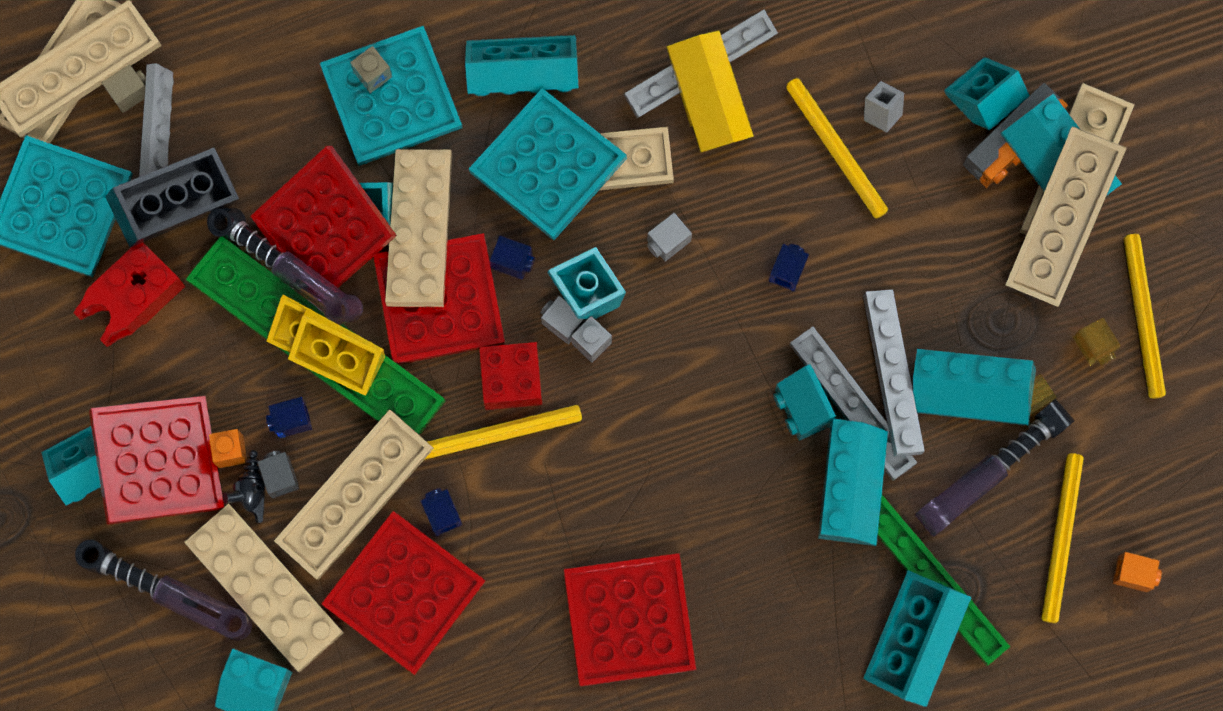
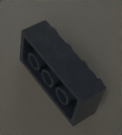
M215 148L113 187L105 196L130 248L204 218L215 209L228 208L239 199Z

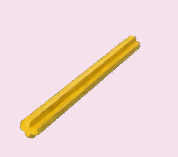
M799 78L791 80L786 86L788 92L869 211L876 219L886 214L888 211L887 206Z
M1129 234L1124 237V246L1148 394L1153 399L1162 398L1165 396L1166 391L1141 238L1139 234Z
M578 405L428 441L434 449L424 460L580 422L582 420L581 410Z
M1070 453L1066 458L1042 612V621L1047 623H1057L1059 621L1084 459L1082 455Z

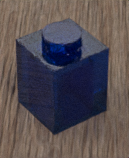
M499 236L490 259L491 269L523 280L525 272L530 273L535 262V257L532 256V247Z
M783 244L771 271L769 282L795 292L809 254L805 253V250L798 245L789 244L788 246Z
M302 397L268 406L270 414L266 415V421L269 431H275L279 438L313 430L307 405Z
M441 488L425 494L426 498L421 500V503L436 537L463 525L447 489L442 491Z

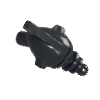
M250 450L248 452L249 460H245L247 466H243V469L246 471L239 476V480L234 482L232 486L234 491L224 492L222 497L225 504L241 502L247 512L254 514L255 522L262 523L265 483L262 475L258 473L260 468L257 466L258 460H255L258 453L255 450Z

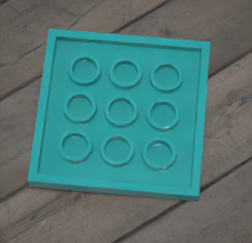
M424 26L320 63L358 166L396 153V150H404L462 128L460 118ZM373 46L390 67L392 78L370 93L354 74L350 62Z
M542 88L469 168V172L552 240H555L627 160V155Z
M26 135L0 198V246L93 278L116 220L105 196L113 187L131 181L133 173Z

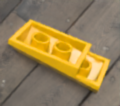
M720 31L698 35L667 46L690 127L693 126L700 152L753 137Z
M282 295L266 342L290 352L288 360L366 396L385 359L384 349L293 299Z

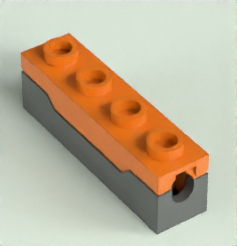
M1045 83L977 146L963 163V166L975 178L980 180L986 188L992 182L1000 183L1009 173L1006 169L1012 163L1017 166L1021 162L1000 133L1052 94L1056 96L1065 110L1068 107V104L1060 99Z

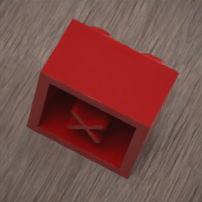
M537 342L479 347L483 399L486 410L543 405Z

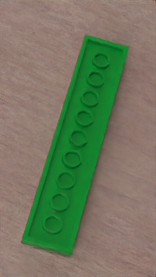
M219 237L186 278L188 283L266 340L282 295L293 299L351 331L224 237ZM277 347L279 350H281L283 353L289 356L290 352ZM386 355L366 396L307 369L377 422L391 410L419 435L446 402L445 398Z

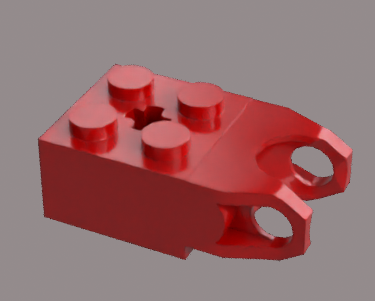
M144 243L131 247L87 289L81 303L73 313L80 320H83L100 311L110 312V323L100 338L108 347L117 340L133 334L142 324L145 325L185 285ZM145 279V284H139L141 280Z

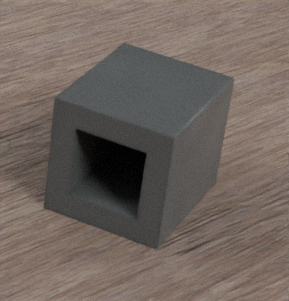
M273 451L264 455L263 460L258 461L267 493L272 499L300 489L290 458L286 452Z

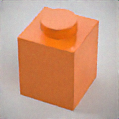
M238 429L209 434L213 463L218 468L245 464L247 455L244 437Z
M1124 552L1118 556L1113 584L1149 592L1160 583L1162 570L1158 569L1160 561Z

